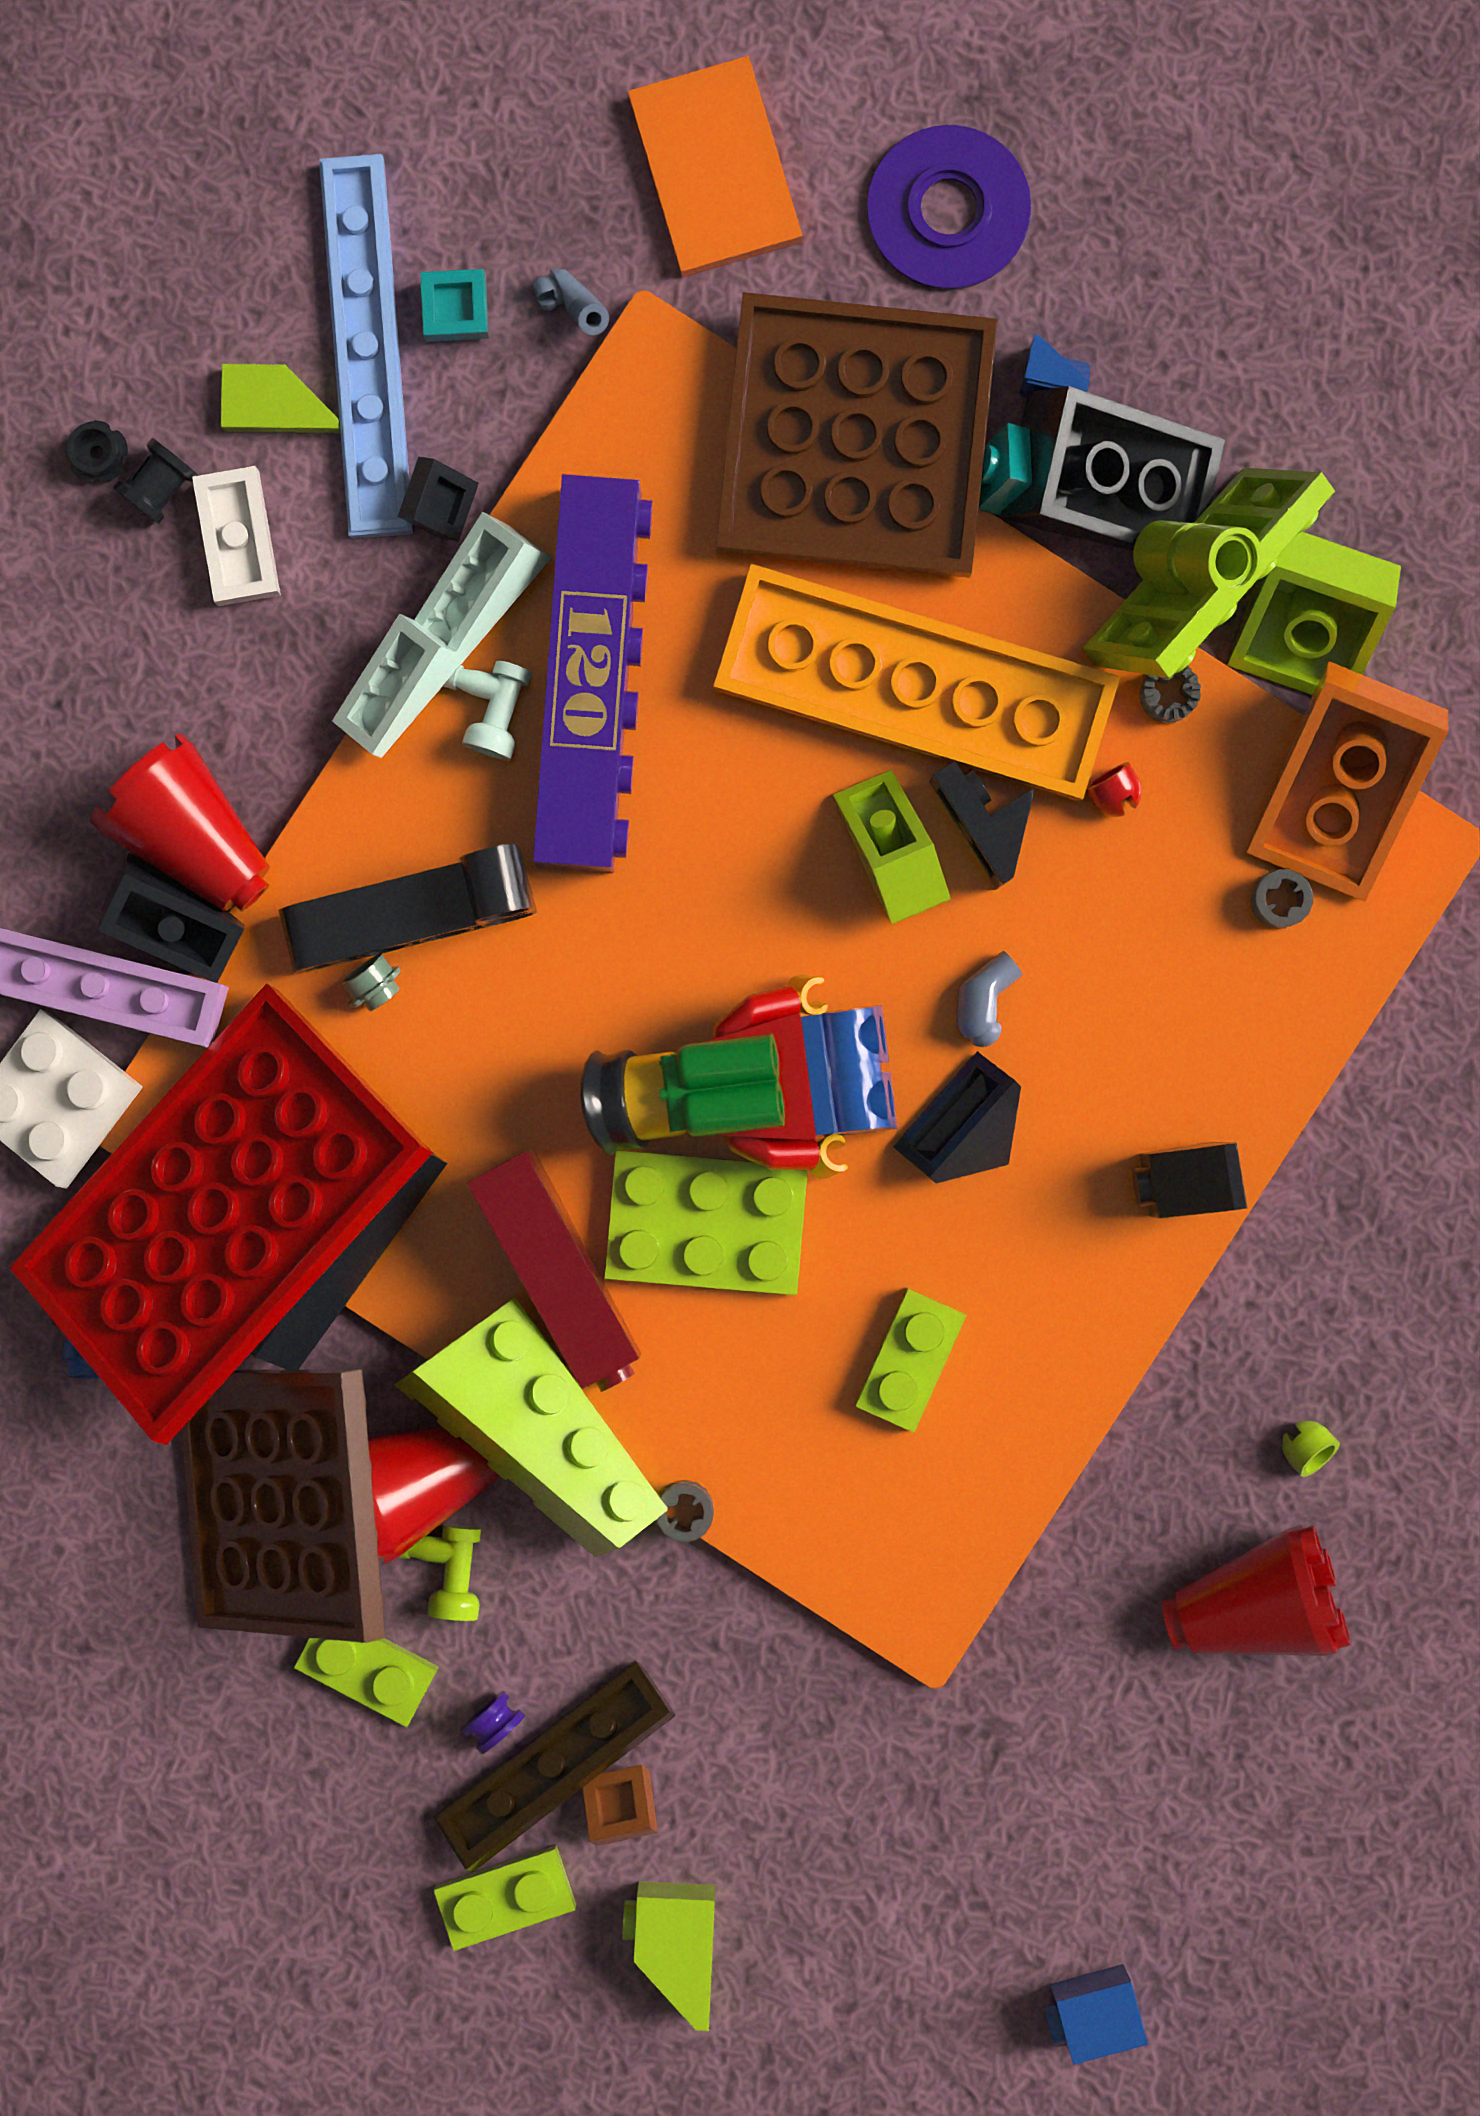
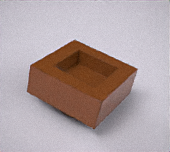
M641 1764L601 1773L583 1787L589 1841L594 1845L601 1846L658 1833L650 1771Z

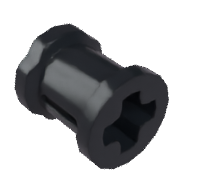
M151 438L146 445L149 450L146 457L126 482L118 480L113 488L153 521L160 524L164 519L162 509L184 481L193 482L192 477L198 476V474L165 446Z

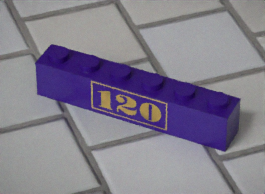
M562 474L533 862L537 867L614 873L615 858H627L629 820L618 819L619 795L631 794L634 756L623 755L624 730H636L639 692L627 691L629 666L641 667L643 628L632 627L634 602H646L648 564L637 563L638 538L650 539L653 500L641 499L640 480Z

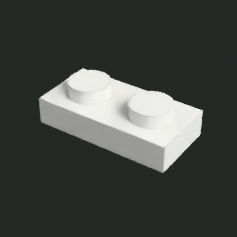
M255 466L192 477L214 602L218 606L280 596L258 469Z

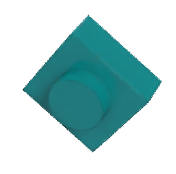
M484 269L420 272L423 336L426 342L489 339L487 287Z
M1007 423L985 444L978 510L1000 515L1004 508L1032 485L1030 429Z

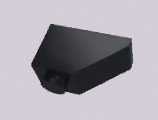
M128 853L101 908L97 931L209 981L218 983L245 929V925L228 911H221L139 857Z
M1214 1141L1139 1153L1142 1167L1132 1170L1134 1192L1138 1206H1148L1150 1217L1160 1219L1247 1209L1236 1142Z

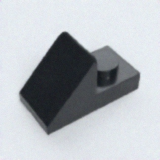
M956 761L933 774L929 783L996 889L1002 887L1014 878L1034 789L992 815H989L984 805L991 802L990 795L973 769L963 773Z

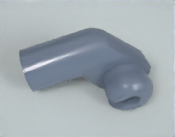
M550 269L549 275L539 276L533 281V292L541 309L551 311L557 306L562 305L569 317L588 335H598L608 326L609 314L607 309L567 270Z
M1004 950L964 981L958 991L956 1023L962 1036L969 1038L970 1042L977 1047H987L998 1040L1002 1028L1001 1024L996 1021L997 996L1023 975L1017 964Z

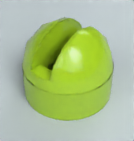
M1311 1420L1295 1423L1301 1432L1296 1438L1287 1432L1283 1436V1453L1288 1463L1302 1477H1307L1322 1468L1334 1456L1340 1445L1339 1441L1327 1428Z

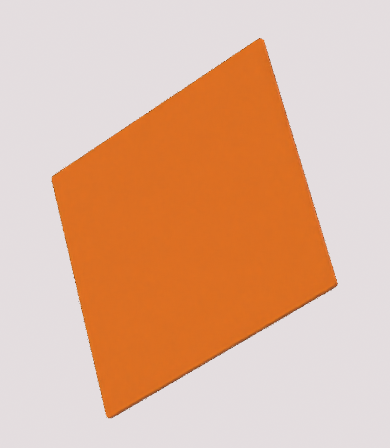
M641 290L633 295L490 513V516L510 525L552 557L461 664L464 666V669L479 670L492 674L495 662L505 661L532 672L529 686H521L507 728V732L515 740V748L511 760L504 761L492 758L462 745L467 728L473 723L483 722L490 700L471 695L461 689L453 690L443 686L382 758L372 755L346 733L264 858L270 867L267 874L263 877L269 884L268 889L245 911L241 912L234 905L229 912L245 925V929L218 981L219 984L229 988L215 1039L266 983L271 985L292 1003L430 1150L448 1163L345 1306L429 1360L500 1307L516 1298L577 1382L467 1185V1182L526 1151L535 1150L641 1352L640 1358L630 1364L635 1373L630 1378L602 1392L599 1390L596 1382L583 1388L582 1391L657 1495L660 1497L666 1487L682 1480L697 1482L706 1488L712 1497L714 1515L711 1526L700 1537L701 1539L926 1686L936 1689L942 1687L954 1671L1480 857V829L1419 791L1366 902L1304 877L1309 882L1313 891V905L1309 914L1301 922L1287 928H1271L1262 924L1255 917L1251 908L1252 890L1254 885L1263 876L1284 868L1246 852L1303 715L1197 647L1195 657L1188 665L1192 669L1191 671L1197 674L1199 684L1201 683V697L1196 708L1186 718L1175 723H1162L1152 719L1144 711L1140 702V689L1143 680L1148 675L1098 667L1083 650L1087 642L1120 607L1125 599L994 514L978 510L973 567L970 578L716 552L737 348L651 292ZM562 474L640 480L641 499L653 500L650 539L638 538L637 563L648 564L646 602H634L632 627L643 628L641 667L629 666L627 691L639 692L636 730H624L623 755L634 756L633 784L631 794L619 795L618 819L629 820L627 858H615L614 873L537 867L533 862ZM751 564L1120 676L1088 784L1106 771L1122 763L1129 762L1137 774L1142 787L1141 800L1138 806L1134 809L1124 799L1120 803L1125 815L1122 817H1110L1101 813L1086 791L1083 800L1078 802L974 770L990 795L991 802L984 805L989 815H992L1034 789L1014 878L996 889L929 783L933 774L945 768L951 762L714 690V683ZM1174 677L1166 684L1155 681L1154 688L1161 694L1157 704L1163 706L1164 709L1169 708L1174 702L1184 706L1186 698L1179 693L1182 682ZM958 765V766L960 767V769L962 770L963 773H965L966 771H968V770L970 769V768H967V767ZM891 769L933 842L951 897L946 902L894 924H891L870 884L833 796L837 792ZM517 844L522 850L537 913L515 921L383 953V957L391 967L398 965L401 969L400 974L394 979L400 989L393 997L375 1010L369 1011L363 1003L356 1008L349 1007L347 1003L351 998L340 985L351 972L374 956L315 971L293 972L279 909L296 903L459 863L461 856L490 847ZM1281 882L1278 889L1266 892L1267 906L1274 903L1276 906L1271 911L1281 917L1285 909L1297 906V894L1295 892L1289 895L1288 891L1292 887L1285 882ZM1004 950L1017 964L1023 975L997 996L996 1021L1001 1024L1002 1028L998 1040L990 1046L977 1047L970 1042L969 1038L962 1036L956 1023L958 991L964 981ZM191 972L188 974L191 977L207 980ZM798 974L818 976L824 979V983L814 984L809 988L807 1002L820 1001L828 1003L826 1012L882 1005L889 1062L880 1063L881 1072H891L898 1129L844 1135L843 1138L846 1144L834 1150H826V1154L833 1164H846L848 1168L845 1171L828 1179H820L812 1175L808 1170L797 1295L605 1279L616 1153L608 1155L602 1151L594 1142L583 1116L580 1100L581 1076L584 1064L591 1053L598 1050L603 1054L610 1055L628 1049L638 1056L662 1052L677 1053L684 1045L712 1040L715 1023L743 999L752 994L784 987L792 977ZM150 1033L125 1071L141 1084L143 1088L99 1146L112 1154L207 1048ZM978 1051L1021 1086L1009 1165L935 1183L903 1157L893 1146ZM688 1132L681 1136L650 1139V1142L643 1149H620L621 1151L752 1162L731 1152L726 1144L725 1136L694 1137ZM825 1137L817 1138V1139H814V1140L817 1142V1141H819V1140H821V1139H823V1138H825ZM1214 1141L1237 1143L1247 1209L1158 1219L1149 1216L1148 1206H1138L1134 1192L1132 1170L1142 1167L1139 1153ZM906 1288L967 1315L915 1433L855 1407L856 1399ZM680 1494L677 1505L667 1507V1516L670 1519L677 1516V1523L684 1528L691 1527L694 1516L704 1514L703 1505L699 1502L694 1506L692 1504L693 1495Z

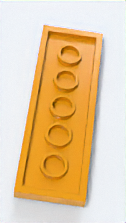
M751 564L714 683V690L951 763L956 761L958 765L1081 802L1084 798L1120 676Z

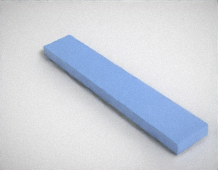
M382 154L319 159L349 537L351 539L414 534L413 524L397 517L410 479L384 158Z

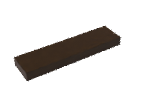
M635 1660L438 1812L433 1818L464 1869L474 1872L674 1718L676 1714L641 1663Z

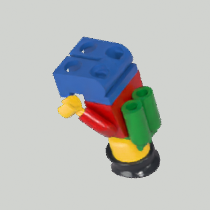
M798 974L792 977L784 987L752 994L743 999L715 1023L712 1040L684 1045L677 1053L662 1052L638 1056L628 1049L606 1055L595 1050L589 1055L584 1064L580 1084V1100L587 1128L594 1142L608 1155H614L620 1149H643L650 1142V1139L681 1136L688 1132L694 1137L725 1136L726 1144L731 1152L769 1170H809L817 1178H831L848 1168L846 1164H833L826 1154V1150H834L846 1144L843 1138L844 1135L898 1129L891 1072H881L880 1063L889 1062L882 1005L826 1012L828 1003L820 1001L807 1002L809 988L814 984L824 983V979L818 976ZM825 1137V1138H823V1139H821V1140H819V1141H817V1142L814 1140V1139H817V1138Z

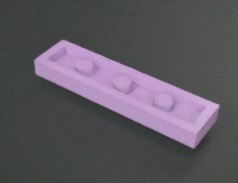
M0 928V995L206 1048L214 1042L229 987Z

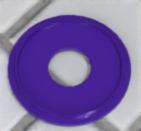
M933 126L905 137L881 160L869 188L867 201L868 223L880 253L895 270L906 278L918 284L937 289L967 288L995 276L1011 262L1019 251L1030 223V190L1018 161L995 138L966 126ZM944 180L958 181L967 186L975 196L977 214L972 224L964 231L956 234H942L933 230L924 220L921 212L922 198L925 192L937 182Z

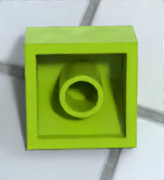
M1305 532L1297 534L1279 554L1277 564L1273 570L1255 582L1227 666L1313 695L1328 661L1363 675L1396 608L1401 566Z

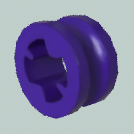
M505 1691L500 1692L460 1729L465 1736L474 1735L477 1738L478 1745L476 1749L481 1755L504 1739L525 1716L520 1709L514 1711L508 1707L507 1700L509 1696Z

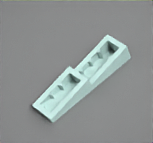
M482 512L416 618L413 620L404 615H398L332 722L372 755L382 758L552 557L510 525Z

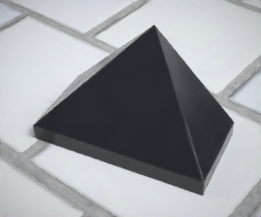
M977 1051L897 1141L893 1148L935 1183L1009 1165L1021 1086L1016 1080Z

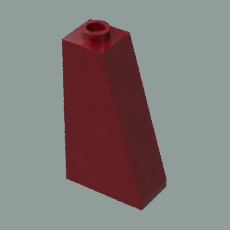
M526 1151L467 1182L475 1200L581 1389L596 1382L599 1390L602 1392L633 1376L635 1373L630 1364L640 1358L641 1352L536 1151Z

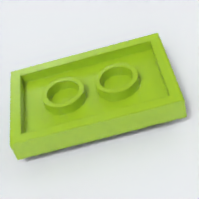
M618 1150L615 1155L605 1279L797 1295L808 1170H769L759 1164L748 1161Z

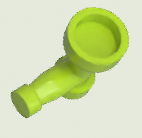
M445 1524L443 1525L442 1537L425 1536L399 1557L401 1559L413 1557L426 1562L445 1564L443 1589L431 1594L428 1602V1616L454 1621L478 1620L479 1599L475 1594L469 1592L468 1589L473 1543L480 1542L481 1528Z

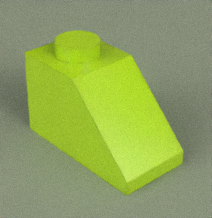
M892 769L833 794L870 884L891 924L922 913L951 899L933 842Z
M639 1881L637 1901L625 1900L623 1940L635 1941L634 1963L696 2031H709L715 1885Z

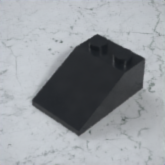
M1071 386L1028 392L1021 427L1030 429L1032 485L1001 511L1000 517L1047 532L1134 551L1137 537L1150 523L1159 520L1194 523L1210 506L1225 439Z

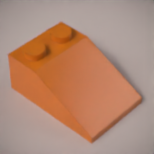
M1328 661L1296 731L1246 853L1284 869L1298 872L1306 878L1366 902L1448 733V710Z

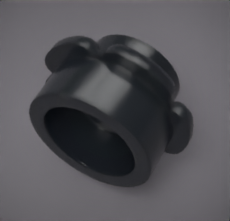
M89 421L78 426L70 434L65 445V455L72 462L70 465L71 471L80 480L92 483L96 479H100L102 482H109L117 478L124 469L123 458L128 455V444L123 434L118 430H111L110 425L104 421ZM96 447H100L103 450V454L99 458H93L91 454L92 450Z

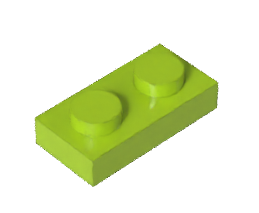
M906 1288L856 1399L855 1407L915 1433L967 1315Z
M309 1638L294 1668L395 1722L408 1727L439 1667L385 1638L367 1643Z
M556 1844L436 1884L434 1888L453 1951L575 1911L576 1902Z

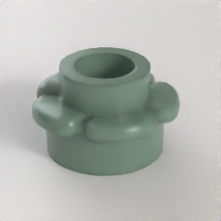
M381 953L364 962L340 984L351 998L347 1003L348 1006L356 1008L363 1003L369 1011H373L383 1005L400 989L394 981L400 974V967L398 965L391 967Z

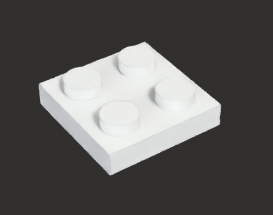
M40 1009L0 1062V1141L52 1184L67 1189L143 1086L52 1013Z

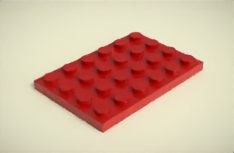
M266 983L9 1268L153 1442L167 1445L433 1152L279 990Z

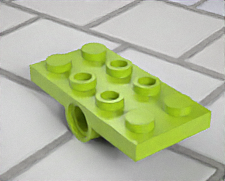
M1243 467L1194 523L1164 520L1150 523L1137 537L1133 554L1135 567L1143 581L1087 642L1083 650L1098 667L1170 679L1174 674L1180 672L1191 663L1195 657L1196 648L1211 631L1226 622L1234 614L1237 608L1236 603L1257 580L1265 577L1273 570L1277 564L1279 554L1294 537L1308 529L1316 521L1319 514L1318 510L1332 496L1335 490L1322 472Z

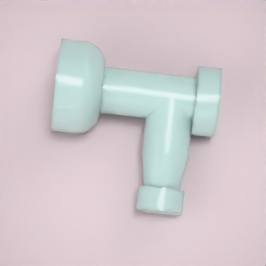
M496 661L492 674L479 670L464 669L462 665L458 667L443 687L453 690L461 689L471 695L490 700L483 722L473 723L467 728L462 741L463 746L492 758L504 761L511 760L515 748V740L507 732V728L521 686H529L532 672L505 661Z

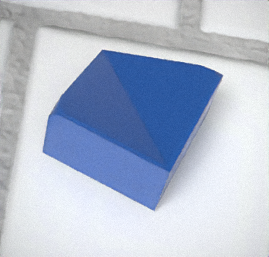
M1034 334L1028 350L1019 393H1022V397H1027L1028 392L1064 386H1071L1088 392L1090 383L1089 363L1062 357L1041 336Z

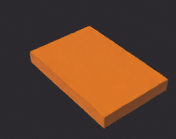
M749 55L628 91V99L682 278L802 243L803 235Z

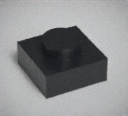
M418 456L397 517L438 538L459 543L479 483L436 459Z

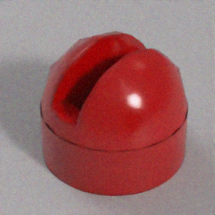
M1125 762L1106 771L1087 785L1086 792L1101 813L1110 817H1122L1125 815V812L1120 802L1125 799L1135 809L1141 800L1142 787L1131 764Z

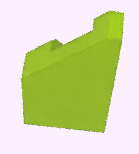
M222 364L221 428L224 432L341 433L339 419L286 365Z

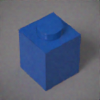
M1124 1964L1050 1984L1055 2004L1043 2007L1054 2046L1066 2043L1073 2065L1148 2045L1133 1985Z

